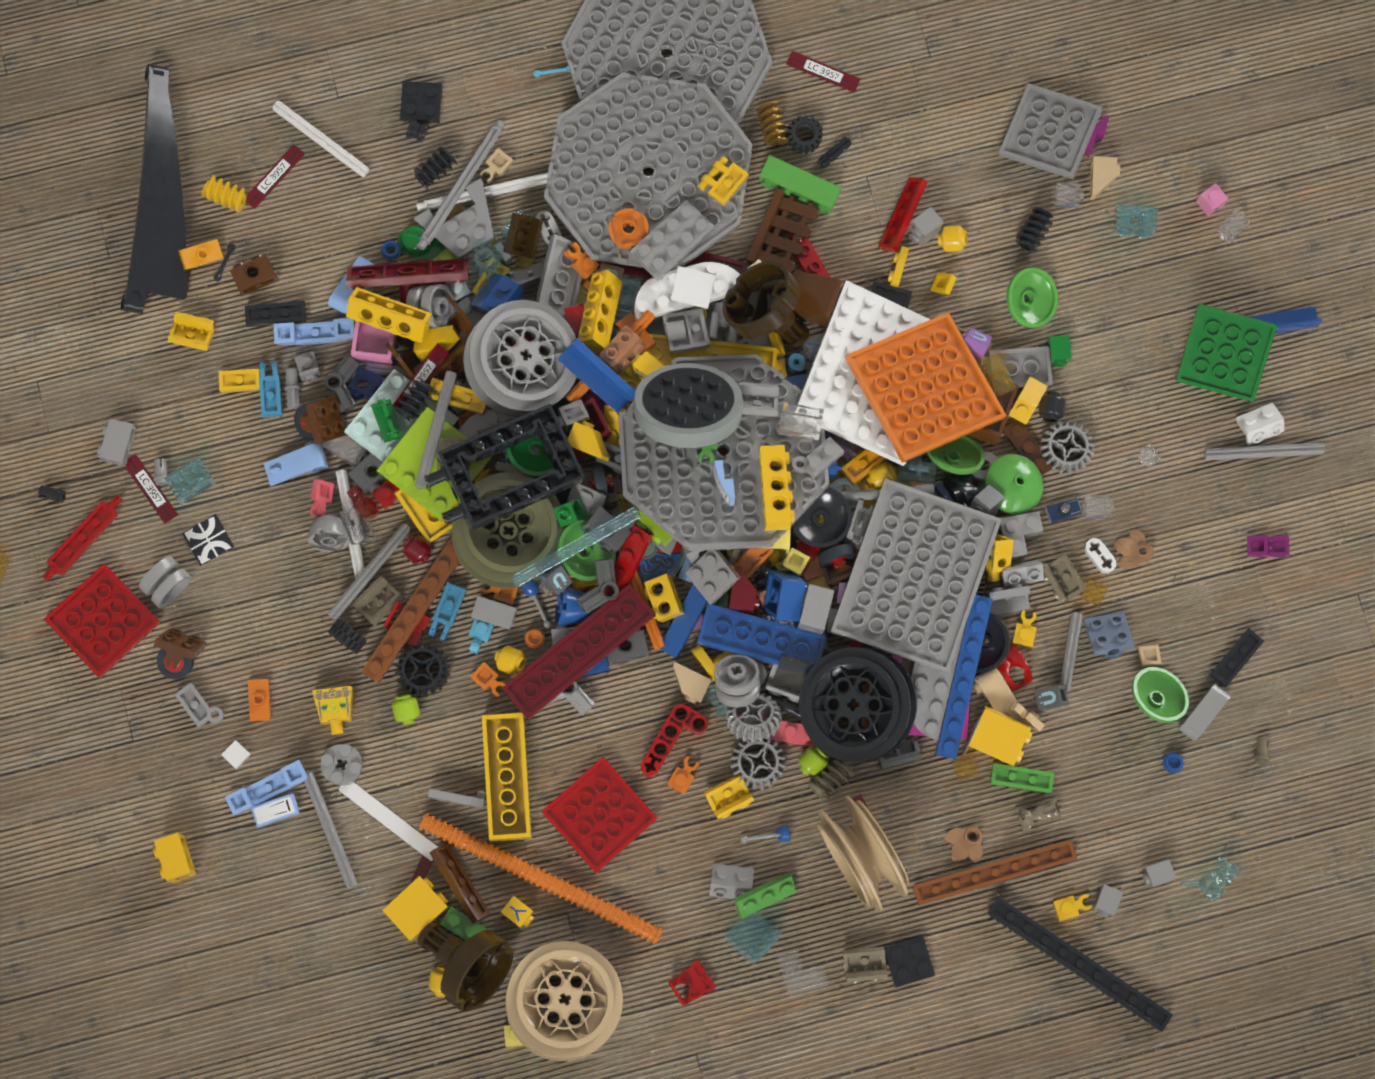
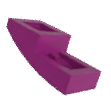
M1104 116L1095 126L1083 156L1090 157L1095 140L1102 141L1109 116Z
M1247 536L1248 557H1290L1289 536Z

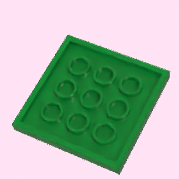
M1199 303L1175 381L1254 402L1278 325Z

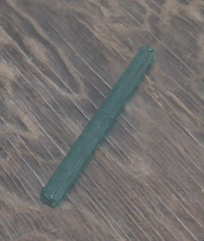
M636 507L629 509L511 577L514 585L518 587L637 520L641 517Z

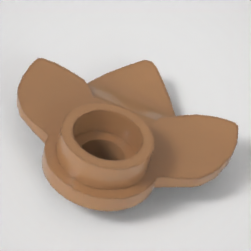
M1131 530L1129 538H1120L1114 542L1117 551L1123 555L1118 564L1122 568H1135L1140 562L1151 560L1154 555L1153 547L1146 542L1145 535L1138 530ZM1143 548L1146 549L1147 553L1141 555L1140 550Z
M978 827L954 828L945 835L944 840L953 844L951 849V859L953 861H961L969 857L976 863L982 857L983 848L981 841L983 834ZM969 833H974L976 839L970 840L968 837Z

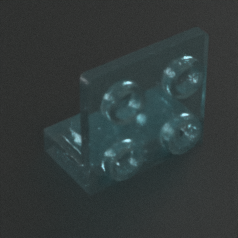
M755 912L740 919L724 936V939L752 966H755L783 934L779 930H775L763 917Z

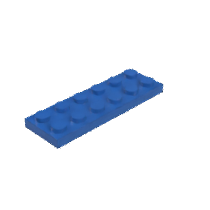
M707 604L697 644L732 654L745 655L757 661L807 674L812 666L821 659L826 636Z

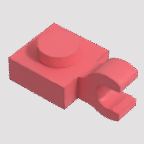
M319 479L313 480L310 499L314 500L315 503L310 509V515L318 517V515L324 516L326 514V504L332 503L333 483Z

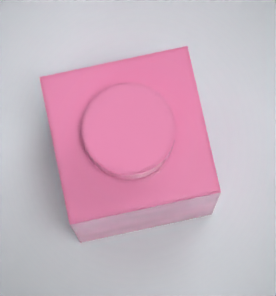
M1214 184L1203 192L1196 202L1209 217L1225 205L1228 197L1217 184Z

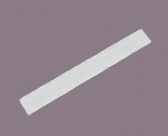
M354 782L347 786H340L338 790L430 861L433 860L430 852L438 846Z

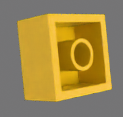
M175 833L154 840L155 846L152 849L155 858H159L161 862L159 871L162 879L165 878L168 882L176 883L197 875L184 835Z

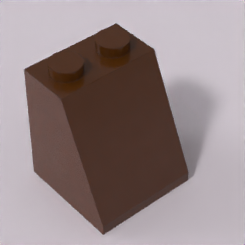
M796 270L794 277L800 286V296L797 306L793 310L795 317L827 328L841 292L843 281Z

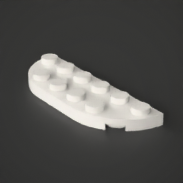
M703 262L685 267L715 275L710 302L724 299L727 291L735 286L736 279L740 275L733 268L716 262ZM677 269L669 271L659 281L652 277L644 283L637 294L634 304L636 321L646 310L651 311L655 317L695 307L671 300Z

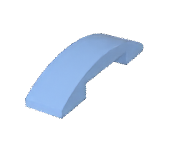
M351 318L334 319L331 322L273 324L274 344L312 345L353 339L354 320Z
M297 760L281 768L280 771L246 788L235 791L226 796L225 799L233 816L292 789L307 780L308 776L300 760Z

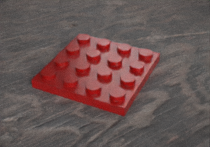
M105 563L44 618L45 622L99 679L161 623Z
M604 757L597 761L541 811L595 874L658 819Z

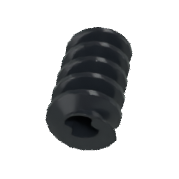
M439 147L438 153L433 152L432 158L427 157L426 163H420L421 169L414 168L415 177L428 190L427 183L434 185L432 178L440 180L438 173L441 172L446 175L445 167L452 170L451 162L456 165L457 162L446 149Z
M1034 207L1032 214L1025 221L1024 227L1021 228V233L1017 234L1016 243L1023 249L1036 253L1037 249L1033 245H1041L1038 238H1045L1041 232L1048 233L1049 229L1046 225H1053L1049 220L1053 218V215L1045 209Z
M421 379L420 381L413 380L415 388L408 387L411 394H403L406 401H398L401 408L394 407V410L409 422H411L410 419H418L415 412H423L420 405L427 407L428 404L424 400L425 398L432 400L429 393H437V390Z

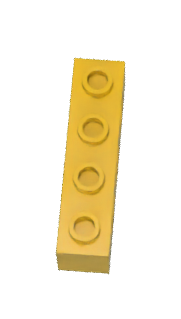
M609 270L592 273L578 339L594 354L602 352L610 342L622 287V281Z
M358 287L355 288L349 297L346 317L357 322L371 325L374 328H379L422 343L429 333L432 316L430 312Z
M785 445L760 446L758 455L765 531L790 530L791 522H794V510H790V503H793L792 490H788V484H791V472L787 471L786 467L789 464V452H785ZM777 466L780 470L773 471L770 467ZM779 485L782 489L774 490L772 486ZM779 504L783 506V509L777 510L773 506Z

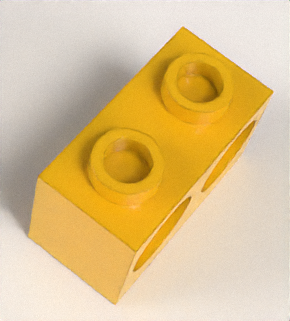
M664 574L644 582L646 587L644 588V594L647 600L651 601V609L656 614L654 619L665 622L685 614L671 575ZM662 584L663 591L657 595L655 588L657 585ZM669 603L670 610L664 614L662 607L664 604Z

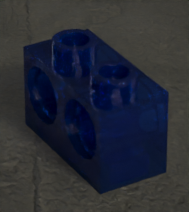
M359 366L349 385V389L352 392L351 395L360 400L363 398L370 400L386 378ZM361 381L368 382V386L364 389L359 388L358 384Z

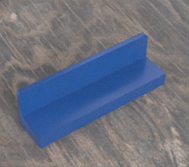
M1315 306L1249 316L1277 324L1275 334L1317 328L1323 322L1322 319H1318Z
M578 338L572 341L558 357V360L616 413H619L629 401L634 399L635 390Z

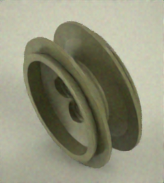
M503 472L487 476L473 485L475 489H478V496L485 503L488 497L502 494L508 491L510 487H518L527 483L529 479L532 478L534 480L535 478L521 473ZM553 495L507 517L492 522L494 528L491 530L482 526L470 531L465 519L461 518L454 521L451 534L452 544L461 565L475 579L496 588H520L531 581H538L540 578L536 571L550 559L557 561L558 539L566 526L560 527L553 511L554 508L561 506L557 497ZM520 516H526L529 519V522L527 524H521L518 518ZM504 529L507 531L512 530L511 536L509 534L504 535ZM525 535L530 536L533 542L525 544L522 541V537ZM495 541L498 547L492 550L488 548L487 543ZM513 548L516 550L517 555L511 557L506 553V550Z

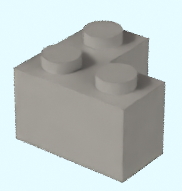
M1039 511L1001 518L998 533L1014 540L1011 561L1025 559L1028 555L1024 538L1039 536L1043 532Z

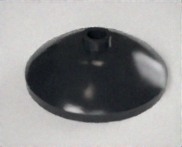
M828 487L792 525V528L797 537L807 545L817 548L833 546L847 535L851 527V507L847 499L840 492ZM818 515L823 516L824 521L818 522L816 517Z
M993 613L989 614L976 670L978 673L990 672L998 668L1005 661L1010 650L1011 640L1008 628L1002 619ZM985 639L989 640V644L987 646L985 645Z

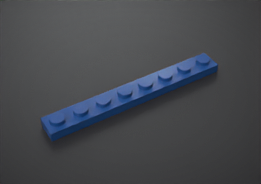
M975 595L966 621L934 755L956 760L993 599Z

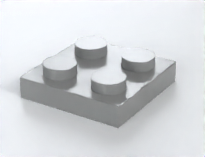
M708 550L685 573L709 604H714L741 578L719 550Z

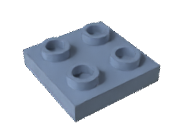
M1124 612L1084 619V626L1094 656L1105 654L1107 659H1115L1120 657L1123 651L1134 649L1135 644Z

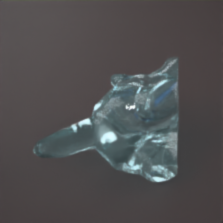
M1220 857L1219 867L1216 871L1204 875L1200 879L1182 881L1180 883L1185 887L1198 886L1207 895L1208 900L1216 901L1222 897L1225 885L1232 883L1239 875L1238 870L1241 866L1234 865L1233 862L1223 860Z

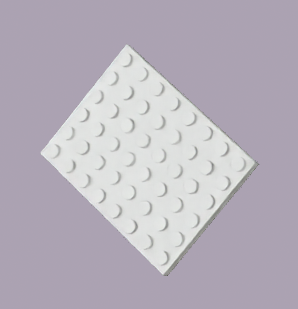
M846 280L793 415L904 466L906 462L902 463L848 366L845 356L930 319Z

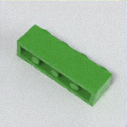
M769 155L759 175V182H761L763 187L783 190L786 197L793 196L799 203L808 205L809 202L813 203L818 212L822 214H831L841 193V187Z

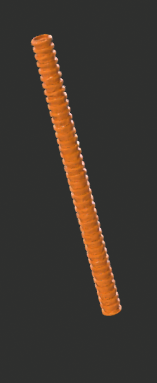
M426 813L423 816L419 825L420 830L425 829L426 833L431 832V835H437L438 839L441 837L443 841L447 840L449 844L453 843L455 847L459 846L461 850L466 849L467 853L470 851L472 852L471 855L474 856L476 854L478 855L477 858L480 859L482 857L483 861L488 860L489 864L494 863L496 867L500 866L502 870L506 869V872H512L514 876L517 874L518 878L523 877L524 881L529 880L530 884L535 883L536 887L541 886V889H547L548 893L553 892V895L556 896L557 894L559 898L563 897L565 901H571V904L576 903L577 907L582 906L583 910L588 909L589 913L592 911L595 916L597 914L600 915L601 919L604 917L606 921L610 920L612 924L616 923L618 927L622 926L624 930L629 929L630 933L633 931L636 936L639 934L642 939L645 937L647 938L646 941H653L652 944L654 945L658 942L663 931L662 927L657 928L656 924L651 925L650 921L647 923L644 918L641 920L638 915L636 917L633 916L632 912L629 914L627 910L623 911L621 907L617 908L615 904L611 905L609 901L604 902L603 898L600 900L597 895L594 897L592 896L593 893L590 892L588 894L586 893L587 890L584 889L582 891L581 887L576 888L575 884L570 885L568 881L564 882L562 878L558 879L556 875L551 876L552 873L550 872L547 874L546 870L541 871L540 867L535 868L534 864L529 865L528 861L523 862L522 858L517 859V856H511V853L508 852L507 854L505 850H499V847L494 848L493 844L488 845L487 841L482 842L481 838L476 839L475 835L473 837L470 836L469 832L466 834L464 830L460 831L458 827L454 828L452 824L448 825L446 821L441 822L442 819L439 818L437 820L436 816L433 815L431 817L430 813Z

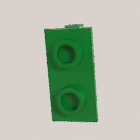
M383 398L378 400V403L372 404L371 407L384 443L404 437L391 400Z

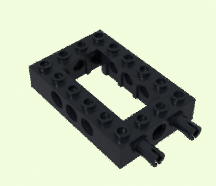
M551 404L437 452L436 458L441 466L440 470L424 476L429 488L443 481L448 482L455 496L458 507L441 513L442 518L445 519V524L448 525L463 518L466 520L470 531L583 483L585 475ZM539 436L554 469L547 471L545 475L534 480L531 478L527 483L518 487H510L508 491L502 494L492 495L483 503L478 496L479 491L475 489L470 479V472L466 467Z

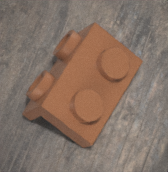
M624 326L599 356L620 374L630 366V361L635 356L642 353L646 343L628 326Z

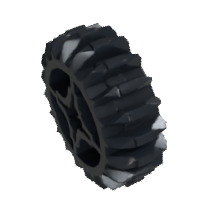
M418 642V649H415L413 644H411L410 649L412 651L410 653L406 649L403 650L406 655L405 658L401 655L398 656L402 663H396L395 666L401 670L395 671V675L402 676L397 679V682H405L401 687L403 690L410 687L408 694H413L414 690H416V697L419 698L421 692H423L424 697L427 698V691H431L434 696L436 695L434 688L437 687L439 691L443 690L439 685L440 682L445 685L448 683L443 676L450 677V673L444 670L451 667L450 664L443 663L449 659L447 656L440 658L444 651L440 650L436 653L438 648L436 645L430 650V643L428 642L425 644V648H422L421 642ZM420 654L433 656L426 661H419L415 658V656ZM410 661L415 666V670L408 679L406 668ZM438 661L439 674L435 679L431 674V669L434 663ZM416 663L419 666H427L426 670L430 677L423 673L418 674L420 670ZM423 678L431 683L425 686L413 684L415 681Z

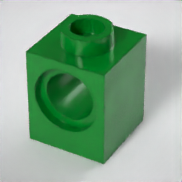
M1050 336L1047 340V346H1049L1051 365L1055 364V367L1066 366L1072 359L1070 336Z
M580 497L553 509L561 528L588 516Z

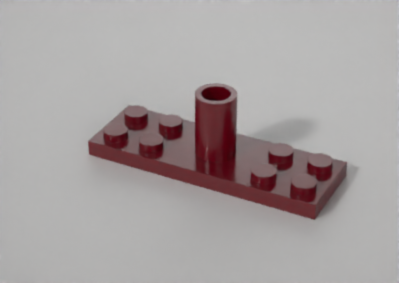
M468 258L352 266L347 268L346 285L347 289L352 288V290H355L356 287L361 289L364 287L380 289L384 286L399 285L400 301L406 304L409 290L414 285H419V283L433 282V284H443L445 281L461 283L469 280Z

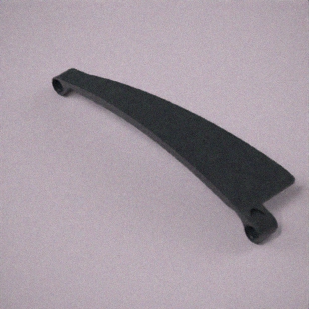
M147 64L145 70V81H147L148 89L142 169L128 280L121 299V311L142 314L144 311L147 293L185 299L188 291L187 269L184 270L179 250L186 248V235L177 143L168 92L169 68L153 64Z

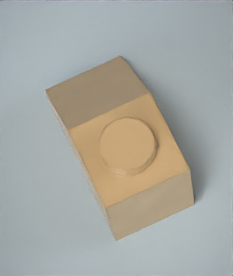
M1093 156L1090 164L1089 200L1097 198L1120 175V164H1117V157Z
M674 662L673 670L681 694L685 697L684 700L693 705L696 703L701 704L712 680Z

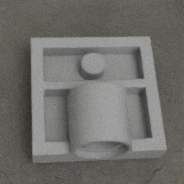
M702 308L662 315L670 355L710 348Z

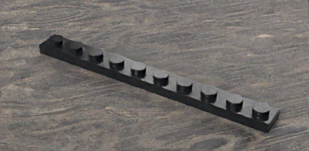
M999 896L986 913L1158 1031L1163 1032L1171 1020L1172 1013Z

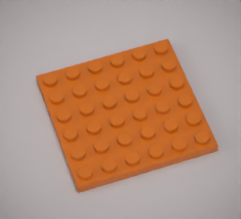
M949 312L845 356L848 366L902 463L998 422L1007 416Z

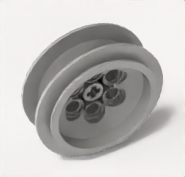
M516 300L501 304L489 311L475 325L468 336L463 357L468 383L483 403L505 415L520 417L548 404L553 406L568 393L577 378L558 360V357L576 339V336L567 321L555 310L544 304L527 300ZM524 333L532 336V342L525 339ZM505 338H510L513 341V346H508L505 343ZM539 348H544L547 351V356L541 355ZM522 353L525 354L524 356L525 358H527L526 360H523V356L521 355ZM501 357H504L509 361L508 366H505L501 363ZM535 367L541 368V376L535 373ZM515 372L522 373L523 380H518Z

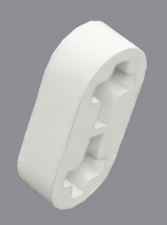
M541 211L536 215V218H549V227L546 228L543 223L540 232L546 245L549 246L550 231L561 237L562 234L551 213Z
M1090 539L1084 547L1086 555L1101 573L1108 574L1112 572L1116 567L1115 558L1100 539ZM1091 543L1092 545L1097 544L1099 546L1097 551L1100 555L1096 551H1090ZM1100 557H1102L1105 561H1111V564L1109 565L1110 569L1108 567H1102V564L1104 562Z

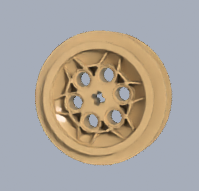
M849 796L844 797V802L852 819V826L843 827L837 822L832 821L824 811L819 812V817L822 824H818V829L834 861L861 902L867 908H870L872 905L876 911L882 912L883 907L879 899L878 885L882 877L888 879L903 897L908 896L906 885L909 884V879L893 846L867 807L860 800L855 803Z
M570 941L549 943L529 953L514 970L506 992V1015L517 1039L534 1054L554 1061L577 1060L598 1050L616 1029L623 1007L621 983L610 962L593 948ZM557 976L560 978L561 984L553 987L549 983V978ZM573 977L581 979L582 985L579 988H574L571 985L570 980ZM540 994H546L549 997V1002L546 1005L538 1002L537 998ZM560 996L569 997V1005H565V1003L560 1004ZM588 996L591 999V1005L588 1007L582 1006L580 998ZM556 1013L559 1021L551 1024L547 1020V1015ZM569 1015H578L580 1022L577 1025L570 1024L568 1020Z

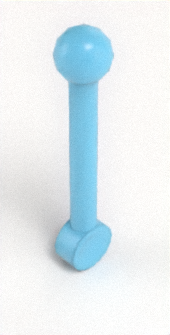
M569 66L545 71L535 70L533 76L538 78L540 75L570 72Z

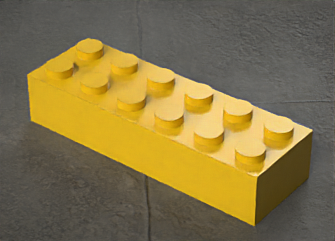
M524 714L482 715L489 840L494 842L532 839Z

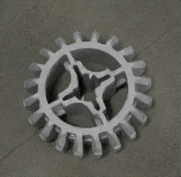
M1068 420L1064 421L1063 426L1059 421L1056 422V427L1051 425L1049 431L1044 432L1046 438H1042L1040 441L1044 444L1040 447V450L1046 451L1042 454V458H1049L1046 461V465L1054 464L1051 468L1053 471L1056 467H1059L1060 474L1063 473L1064 469H1066L1068 475L1071 474L1072 469L1075 473H1078L1079 467L1085 469V463L1089 464L1091 462L1089 457L1094 455V452L1090 449H1094L1095 444L1089 443L1093 440V436H1086L1089 430L1087 429L1083 432L1081 430L1083 424H1080L1078 428L1075 427L1076 421H1073L1071 426ZM1060 433H1068L1064 440H1053ZM1074 436L1081 441L1083 448H1081V445L1076 444ZM1069 441L1071 448L1066 454L1065 447L1063 446ZM1052 447L1060 452V459L1054 454ZM1069 455H1082L1076 461L1067 462Z
M764 693L748 706L739 708L728 706L726 713L727 726L731 734H735L737 739L742 737L744 742L750 740L752 744L754 740H759L761 743L762 738L769 740L770 735L775 736L776 730H779L782 721L781 709L777 702L772 701L771 696L765 698Z
M769 737L767 742L763 741L764 738H762L761 743L759 740H754L752 744V742L746 740L744 745L739 741L737 745L741 749H733L737 756H731L730 760L736 761V763L731 764L730 768L738 769L733 772V776L740 773L742 776L739 779V783L745 779V787H748L750 782L753 783L752 790L756 789V784L760 785V790H764L763 783H766L770 788L772 787L771 779L775 783L779 781L775 775L783 776V772L778 769H785L786 765L780 763V761H784L786 757L778 755L783 752V749L776 750L778 742L771 745V737ZM762 746L758 754L753 755L745 752L750 747ZM767 750L774 757L775 767L765 760ZM763 753L761 762H764L763 766L759 765L753 771L755 762H752V760H757ZM741 757L746 759L751 765L748 775L742 769ZM759 770L771 772V774L765 778H754L755 774Z

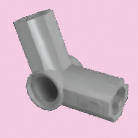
M576 682L573 684L574 689L571 692L564 691L550 702L553 703L566 698L581 716L588 713L595 706V703Z

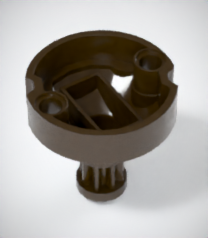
M765 261L753 265L740 274L736 279L735 286L727 291L722 307L723 316L741 336L754 339L774 332L783 339V342L789 348L800 347L809 336V328L803 322H799L793 312L800 296L799 283L781 263Z
M433 921L427 924L418 936V945L425 950L431 951L445 965L441 980V993L445 995V999L463 1012L475 1010L488 1001L499 989L512 965L514 952L509 947L510 943L492 930L478 932L463 942L456 936L448 934L439 923Z

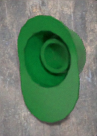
M409 226L403 229L398 236L397 242L403 254L423 260H433L444 251L445 246L434 237L425 250L419 249L417 244L420 241V236L425 231L420 226Z

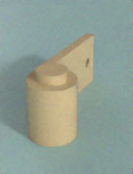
M997 668L975 677L973 689L978 695L981 693L986 697L992 709L1022 722L1018 715L1009 709L1013 702H1018Z

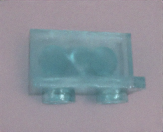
M199 457L165 477V481L181 505L216 484Z

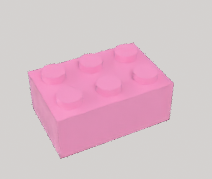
M356 321L351 356L356 361H370L393 365L394 356L385 344L389 343L395 350L397 335Z

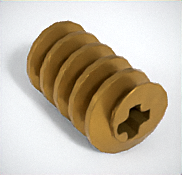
M777 101L766 102L757 108L758 120L761 122L760 128L763 129L761 131L764 137L763 143L771 146L788 142V138H782V136L787 134V131L781 130V128L785 127V123H779L784 117L777 115L782 112V108H776L780 104Z

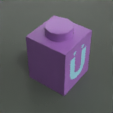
M970 328L967 334L963 333L962 337L975 360L981 362L993 337Z

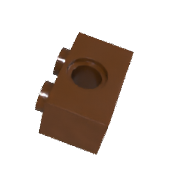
M267 254L257 255L252 258V261L247 263H238L230 270L241 296L279 281ZM252 270L258 271L255 277H249V273Z

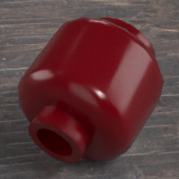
M412 534L402 545L404 547L402 553L413 564H418L420 561L424 564L432 556L430 553L432 544L421 534L416 536Z

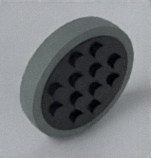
M680 363L659 368L643 378L637 386L634 396L635 419L642 431L652 439L674 447L698 448L718 443L729 437L737 429L743 413L742 392L734 379L719 369L702 364Z

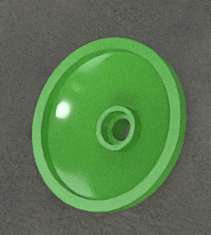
M1025 268L1017 272L1007 288L1006 301L1008 310L1013 319L1024 327L1037 328L1047 324L1054 316L1058 305L1057 288L1050 275L1039 268Z
M967 435L927 452L931 460L938 467L958 475L977 472L985 461V453L981 445L974 438Z
M1017 454L1004 455L996 459L986 472L985 488L991 485L1005 497L999 510L1005 513H1026L1033 509L1042 497V475L1037 466L1024 456ZM1017 478L1021 480V484L1017 483Z
M579 520L568 525L562 531L557 543V555L560 564L569 575L581 581L597 580L594 561L612 558L614 565L616 552L606 553L600 549L597 542L588 539L580 529L585 520ZM602 527V534L607 536L606 529ZM580 549L584 551V556L580 555Z
M1148 667L1141 670L1134 677L1132 682L1133 698L1137 706L1148 717L1159 722L1172 723L1178 721L1186 714L1189 707L1188 693L1183 683L1174 674L1162 668Z

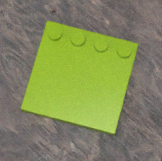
M427 407L377 469V472L442 522L441 513L451 510L457 502L448 482L443 481L431 488L426 485L425 489L415 486L435 414L434 411ZM444 420L439 439H468ZM438 445L436 448L430 474L437 471L436 457ZM492 456L469 466L472 482Z

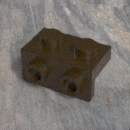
M512 213L503 252L533 259L537 250L543 220L529 215Z

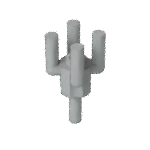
M721 299L720 303L714 304L711 318L706 319L705 324L709 340L717 339V332L721 330L724 331L723 342L736 343L737 331L724 319L722 312L724 299Z

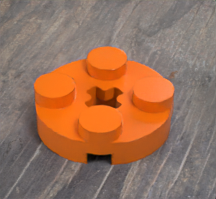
M626 208L619 210L609 222V236L618 248L633 249L649 234L648 221L643 214L636 212L634 209ZM630 224V227H634L631 233L623 231V229H626V225Z

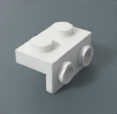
M1273 403L1236 417L1237 424L1246 435L1248 446L1284 432V418Z

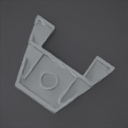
M481 178L465 187L475 205L443 223L435 235V238L459 259L466 257L495 239L484 184ZM428 209L414 217V220L426 229L434 216Z

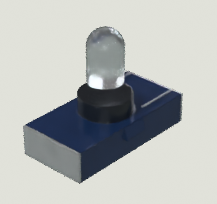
M1078 498L1045 508L1050 524L1082 514Z

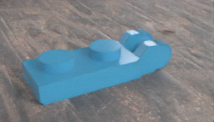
M272 361L273 376H266V365L264 362H260L262 418L283 416L277 361Z
M447 582L432 619L433 623L428 636L433 637L436 634L438 623H441L445 627L441 633L440 641L445 642L450 627L452 628L467 589Z

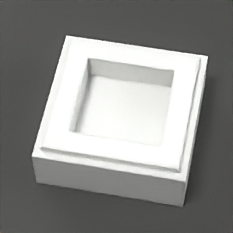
M235 740L221 755L237 770L251 754Z

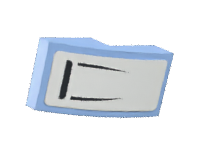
M723 460L714 461L713 471L718 489L728 505L734 506L735 492L733 479H725Z
M289 794L251 808L257 827H263L300 813L294 794Z

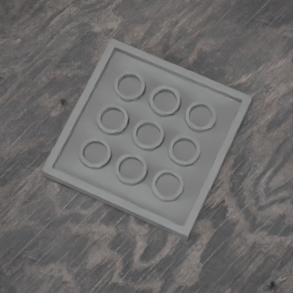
M1028 83L999 150V156L1074 179L1102 112V107Z

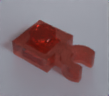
M358 486L355 489L352 487L347 492L348 496L355 501V507L365 520L375 518L380 513L376 503L369 499V497H365L363 491Z

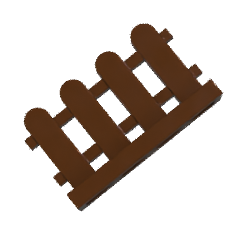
M777 189L746 258L748 266H751L757 260L761 262L775 261L781 263L791 274L794 273L796 266L790 259L792 255L800 256L804 251L803 246L798 241L800 237L806 239L811 235L810 227L806 225L807 220L815 221L819 217L818 210L813 208L814 204L809 202L808 205L796 202L793 196H790L788 199L783 190ZM788 214L802 217L800 223L787 219ZM781 231L794 235L793 240L780 237ZM773 249L786 252L785 258L771 254Z

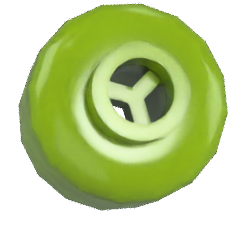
M411 694L395 697L391 704L394 719L397 722H403V725L415 723V718L420 716L417 698L411 696Z
M809 746L799 756V763L801 765L799 769L807 776L809 774L818 776L828 766L829 755L821 751L817 746Z

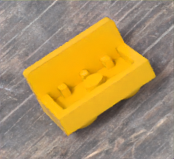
M175 312L174 323L168 335V342L207 351L214 335V321L187 313Z
M740 773L703 792L717 819L726 818L733 811L739 808H746L750 805V802L754 801L748 788L745 787L744 779L739 783V779L742 776Z

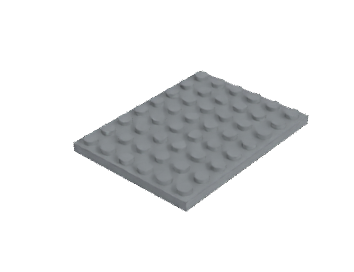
M885 478L831 633L948 674L1002 519Z

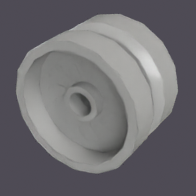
M443 284L414 285L408 292L406 298L407 305L432 313L430 328L447 326V321L454 311V308L446 298L448 296L452 298V294L448 287Z
M171 556L165 557L154 565L139 583L138 588L145 595H152L151 601L158 608L165 607L185 590L192 578L185 569L178 570L179 563Z
M738 654L727 656L716 664L714 670L715 691L720 702L729 707L736 708L754 703L760 694L758 664L752 658Z

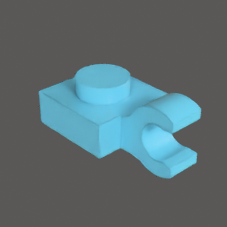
M474 619L469 632V637L474 638L469 648L470 652L478 654L482 641L489 642L495 625Z

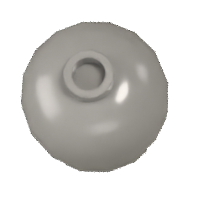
M326 514L315 519L310 525L308 543L309 545L312 543L314 549L323 552H335V548L341 547V550L345 549L349 544V529L339 517Z

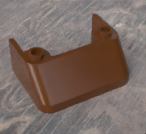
M450 296L446 298L456 312L449 317L447 326L453 325L460 335V340L448 350L449 354L427 383L429 385L432 378L444 381L446 371L455 372L457 376L465 371L463 362L464 348L474 326ZM389 343L385 344L412 379L423 362H420L413 350H407L398 355Z

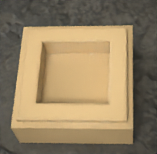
M1159 644L1137 647L1141 668L1162 664Z

